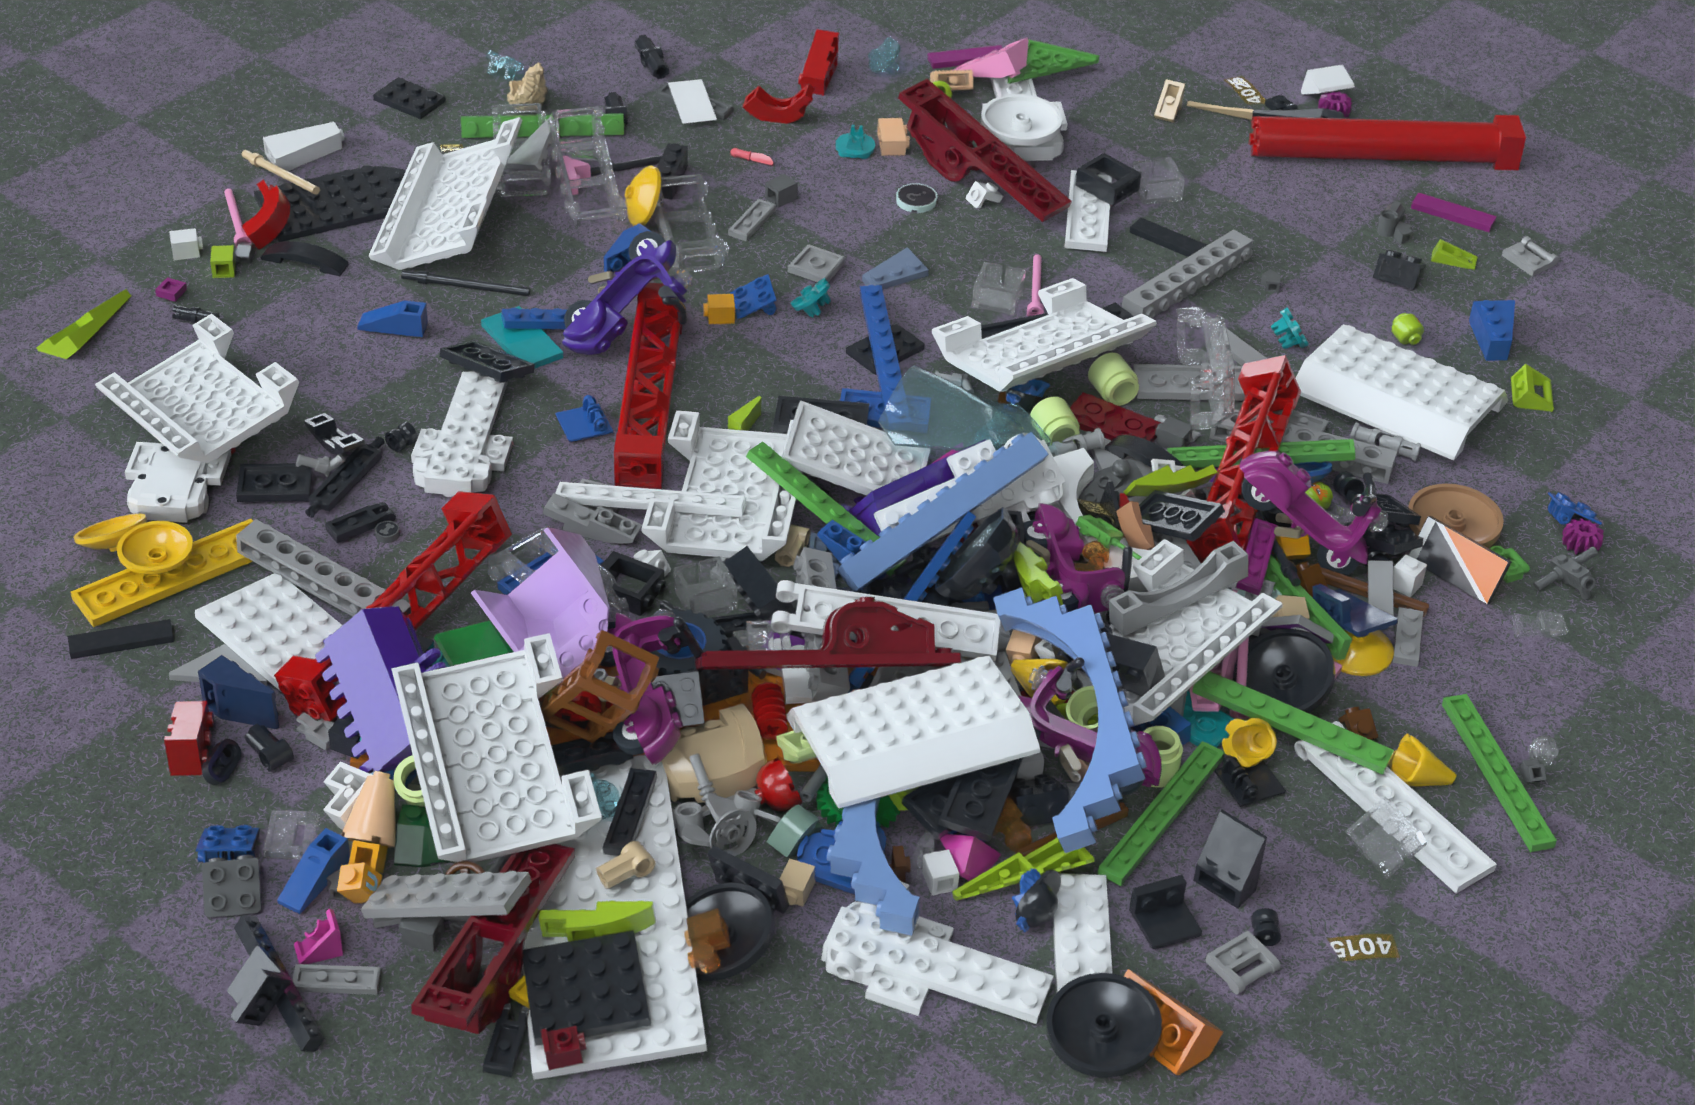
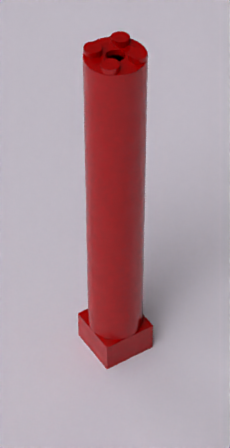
M1495 115L1493 122L1257 116L1252 117L1251 126L1253 133L1249 134V145H1252L1251 156L1480 162L1493 163L1495 170H1519L1526 141V135L1519 115Z

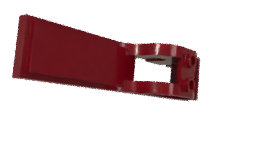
M925 79L899 93L898 99L912 110L907 129L920 145L929 164L946 179L956 182L968 176L971 170L981 169L1041 222L1070 207L1072 201L929 79ZM972 141L977 144V147L973 146Z
M860 597L855 602L845 604L833 610L827 616L823 625V641L819 650L706 651L701 654V657L695 659V670L951 666L955 663H961V653H953V648H937L935 650L933 623L921 618L917 620L897 611L898 608L883 601H875V597ZM896 626L898 631L891 630V627ZM850 632L856 636L855 643L850 639Z
M551 844L513 853L500 873L509 871L528 872L531 883L507 915L470 916L411 1004V1014L424 1017V1021L475 1034H480L487 1025L492 1022L495 1023L501 1017L504 1004H510L513 1000L510 998L509 990L521 979L523 950L528 931L575 858V848ZM483 938L504 942V946L498 955L494 956L485 970V975L477 987H474L482 963Z

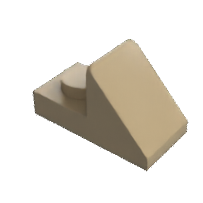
M1166 79L1154 114L1155 118L1174 123L1177 111L1182 108L1185 84Z

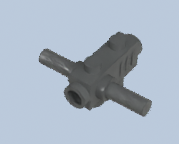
M1591 547L1575 558H1569L1564 554L1555 556L1550 562L1552 572L1533 583L1534 587L1540 591L1556 580H1562L1564 584H1569L1579 590L1582 599L1590 598V590L1595 587L1596 580L1592 577L1591 572L1583 567L1582 564L1598 555L1596 548Z

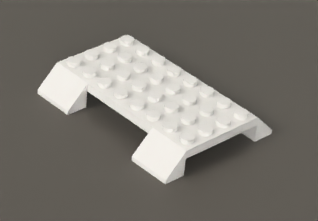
M521 117L503 122L495 140L443 155L434 142L416 147L370 251L369 258L402 270L470 252L512 152L522 123Z
M1072 278L1038 291V295L1049 314L1047 316L982 339L981 323L968 316L932 329V334L946 361L997 391H1007L1011 387L1025 384L1027 381L1035 378L1044 377L1045 374L1062 370L1071 364H1078L1082 360L1096 357L1098 354L1106 351H1112L1121 345L1131 344L1133 341L1145 336L1155 327L1156 320L1144 314L1123 320L1088 302L1086 299V285Z
M213 314L192 325L199 338L198 341L127 383L114 372L95 384L102 393L176 456L205 463L218 459L223 453L239 446L247 438L258 434L263 428L277 422L282 416L286 415L299 384L296 377L276 362L256 374L261 387L227 362L225 356L234 332Z
M1344 324L1305 359L1296 376L1301 390L1300 396L1392 435L1401 436L1404 440L1416 444L1421 443V447L1451 460H1455L1463 451L1467 435L1491 410L1499 412L1508 401L1505 390L1498 388L1495 384L1483 382L1473 375H1466L1453 367L1444 366L1431 358L1422 357L1414 351L1405 350L1392 342L1383 341L1372 334L1361 332L1353 326Z
M676 411L668 443L690 461L682 491L746 496L743 517L675 513L674 500L650 498L642 525V533L667 553L730 558L748 546L759 561H763L786 545L796 498L746 458V455L750 449L763 441L782 457L793 420H790L787 434L700 427L699 412Z
M1165 539L1133 564V570L1148 592L1173 585L1194 571V569L1184 564V549ZM1225 587L1125 636L1111 624L1110 627L1112 628L1113 635L1157 646L1165 677L1142 697L1118 687L1119 692L1124 691L1129 705L1124 707L1125 712L1130 711L1134 725L1146 723L1158 717L1283 607V603L1263 592L1253 601H1250ZM1044 639L1035 645V651L1041 659H1056L1052 644ZM1077 670L1076 676L1083 683V687L1093 686L1087 674Z
M550 633L524 639V650L428 672L421 673L419 663L392 668L438 859L458 863L461 861H484L576 839L602 820L589 770L562 776V784L538 700L562 681Z
M989 655L962 663H955L944 668L929 670L918 675L906 676L888 683H880L876 686L855 690L847 694L832 696L821 701L806 703L792 708L787 714V720L794 732H803L828 775L829 792L838 809L1040 753V746L1028 710Z

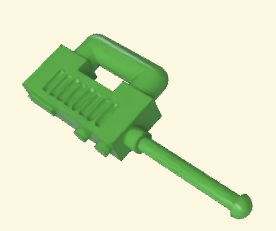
M1091 515L1078 517L1076 525L1080 527L1079 532L1083 535L1097 538L1098 545L1104 548H1110L1111 545H1114L1122 550L1126 547L1120 543L1123 533L1103 519L1094 518ZM1133 551L1132 557H1134L1137 560L1142 558L1140 555Z
M1489 547L1492 551L1512 561L1503 578L1506 583L1523 579V575L1529 572V565L1513 548Z

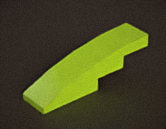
M1212 464L1195 472L1192 466L1189 465L1173 473L1169 465L1134 480L1125 489L1124 494L1126 496L1148 497L1154 490L1172 494L1183 492L1208 483L1217 473V470Z

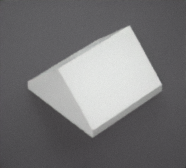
M1343 65L1307 70L1301 93L1313 94L1353 88L1354 83Z

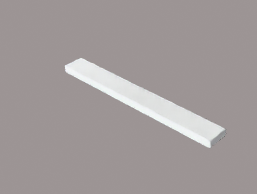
M559 482L555 493L580 505L647 510L650 498L672 499L675 504V512L743 517L746 506V496L569 482Z

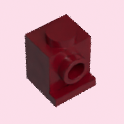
M576 1026L547 1032V1029H541L548 1070L583 1063L581 1051L587 1050L584 1033L578 1034Z

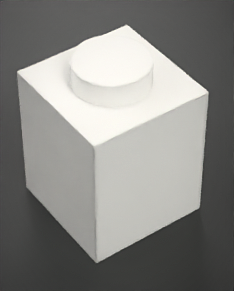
M196 228L169 231L173 260L200 257L199 250L203 249L201 236L197 237Z
M1405 555L1394 566L1393 589L1411 597L1423 584L1427 564Z
M949 849L923 855L922 874L931 895L952 892L958 888L959 871Z

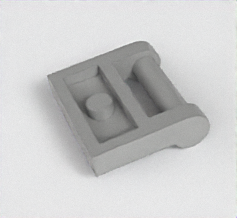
M1529 236L1524 237L1521 242L1504 249L1502 253L1503 257L1531 276L1556 266L1560 260L1554 253L1550 254L1535 244Z
M1249 931L1208 953L1205 960L1228 983L1229 988L1236 995L1243 992L1247 985L1267 973L1273 974L1281 968L1279 960ZM1258 959L1263 962L1240 977L1236 974V972Z

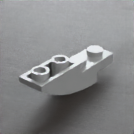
M555 493L552 494L543 510L544 515L564 523V531L580 534L581 536L606 543H633L642 528V524L606 508L598 506L596 511Z

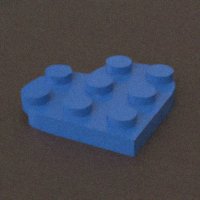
M876 821L878 839L881 849L885 853L886 835L880 828L878 821ZM821 829L819 833H813L809 837L806 835L799 844L797 860L815 866L814 877L816 882L855 895V889L851 888L852 877L831 873V863L827 861L829 846L835 844V830Z

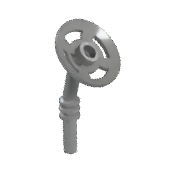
M694 754L689 758L699 783L697 788L701 790L699 794L703 796L701 798L702 801L706 802L709 794H717L713 793L715 788L711 787L713 783L709 782L700 755ZM735 809L724 814L718 821L714 818L716 824L710 834V848L714 845L723 850L724 844H730L735 841L737 843L735 847L724 851L736 856L743 853L750 846L757 828L756 820L750 812L744 809ZM738 815L736 819L731 818L725 821L730 816ZM747 821V830L745 836H743L745 830L744 822Z

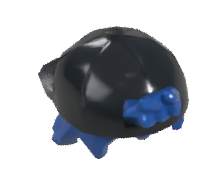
M1037 379L1029 380L1025 384L1009 388L1006 391V400L1010 407L1017 410L1018 413L1031 412L1036 404L1049 398L1044 395V392L1050 387V384Z
M1031 869L1021 875L1020 894L1013 896L1012 899L1017 909L1015 913L1016 925L1023 932H1027L1030 927H1037L1047 923L1055 915L1058 907L1056 894L1061 886V877L1057 871L1050 869L1041 876L1037 869Z

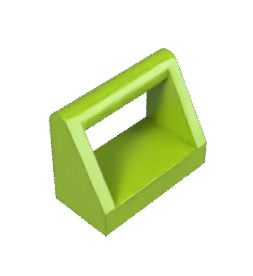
M1525 364L1511 377L1513 405L1517 408L1552 412L1554 405L1551 379ZM1534 385L1543 387V397L1535 393Z

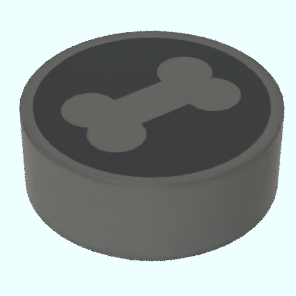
M383 521L377 524L375 527L376 539L382 543L396 541L400 536L398 524L393 521Z

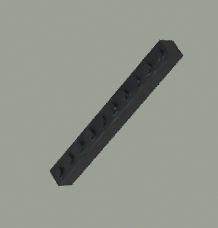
M242 915L234 929L248 955H251L256 946L263 947L291 979L257 916ZM291 979V982L276 1002V1006L300 1050L315 1052L324 1041V1037Z

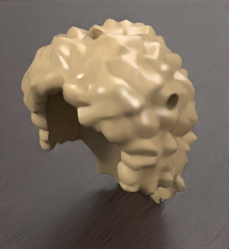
M538 62L533 67H529L522 81L513 80L509 82L511 91L507 97L510 106L523 111H535L542 106L547 94V87L544 79V68L541 66V63Z

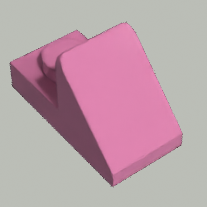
M562 156L563 174L569 194L577 195L581 182L591 181L590 165L569 156Z

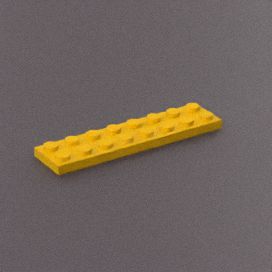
M248 519L194 541L192 554L187 561L170 572L146 575L125 569L71 591L72 600L94 628L253 562L237 553L236 535L252 523L253 520Z

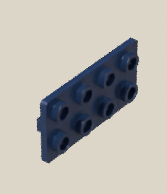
M1322 584L1312 586L1313 599L1342 629L1356 637H1365L1371 632L1386 630L1389 626L1398 624V618L1341 589L1332 590Z

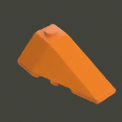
M1128 969L1124 976L1143 986L1153 996L1161 1013L1162 1031L1158 1048L1154 1053L1156 1060L1176 1075H1180L1208 1058L1223 1031Z

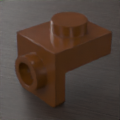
M1359 706L1346 709L1345 714L1338 718L1340 723L1346 724L1347 730L1370 740L1378 738L1370 708L1360 710Z
M903 845L892 846L891 864L889 866L899 881L905 883L906 873L911 871L910 857L905 856Z

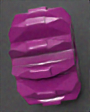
M1341 91L1325 92L1324 95H1321L1318 109L1325 108L1343 112L1345 118L1349 117L1352 108L1351 98L1348 97V94H1342Z
M1580 518L1577 521L1572 519L1564 527L1562 544L1567 546V551L1574 550L1575 555L1579 552L1583 553L1591 547H1595L1599 551L1603 544L1604 530L1599 528V524L1591 523V520L1584 521Z

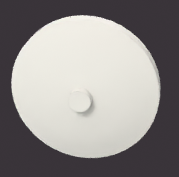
M1011 94L989 101L982 109L981 124L1004 143L1017 146H1033L1049 142L1060 133L1062 115L1055 105L1045 99L1031 95Z

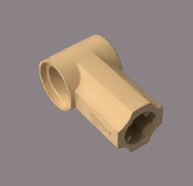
M791 524L786 545L777 550L775 561L785 567L794 565L796 556H799L801 550L807 547L805 545L809 543L810 529Z
M632 841L624 846L619 856L597 867L596 872L603 886L609 889L633 875L637 877L647 876L654 869L655 860L639 841Z

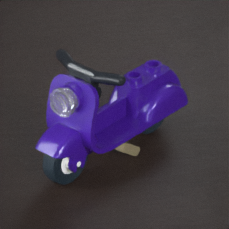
M654 231L639 233L633 238L629 246L631 261L620 272L613 273L612 271H607L589 276L588 282L590 284L607 281L608 285L598 288L599 294L593 301L580 300L569 306L564 317L566 329L563 332L565 338L562 344L569 350L584 355L600 354L608 350L611 342L626 330L628 321L620 313L652 279L657 277L664 284L658 291L662 302L665 305H673L678 312V322L681 325L686 324L687 313L686 307L683 304L686 302L684 294L689 286H693L691 282L693 277L684 269L682 271L677 269L673 277L669 275L668 271L671 269L676 258V246L671 240L665 241L662 235Z

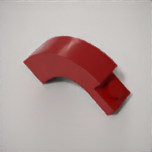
M808 84L793 97L779 99L769 95L758 86L746 96L743 108L761 121L791 123L804 116L806 107L813 100L814 88Z
M264 180L257 184L264 196L262 208L253 218L241 225L249 239L255 243L259 250L269 244L282 231L290 214L288 198L277 185L275 187L272 184L268 186Z

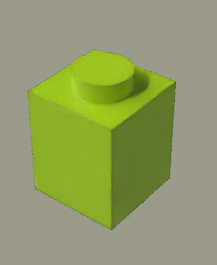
M234 245L211 247L210 263L213 278L235 277L236 259Z

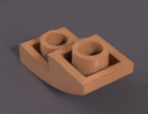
M1130 501L1116 511L1121 529L1129 546L1137 549L1152 550L1155 545L1151 525L1143 524L1139 503Z

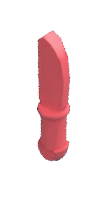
M733 148L730 151L731 155L735 158L738 157L770 166L774 165L773 160L764 154L748 152L738 148Z

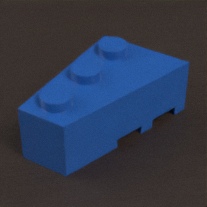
M1515 300L1473 301L1469 323L1486 361L1508 359L1513 336Z

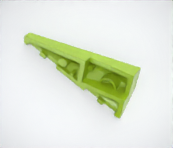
M127 289L121 291L87 312L71 325L49 337L36 349L63 359L69 358L131 297V294Z
M1057 837L1025 857L1018 852L952 891L953 898L957 901L1020 883L1021 875L1031 869H1037L1042 876L1050 869L1060 872L1095 861L1094 857L1084 847L1065 853Z

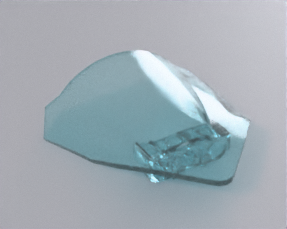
M916 365L912 366L901 378L878 421L895 446L961 451L984 439H990L995 450H998L1012 437L1021 433H1030L1031 431L1040 441L1045 440L1047 446H1050L1051 443L1049 436L1020 405L999 403L984 398Z

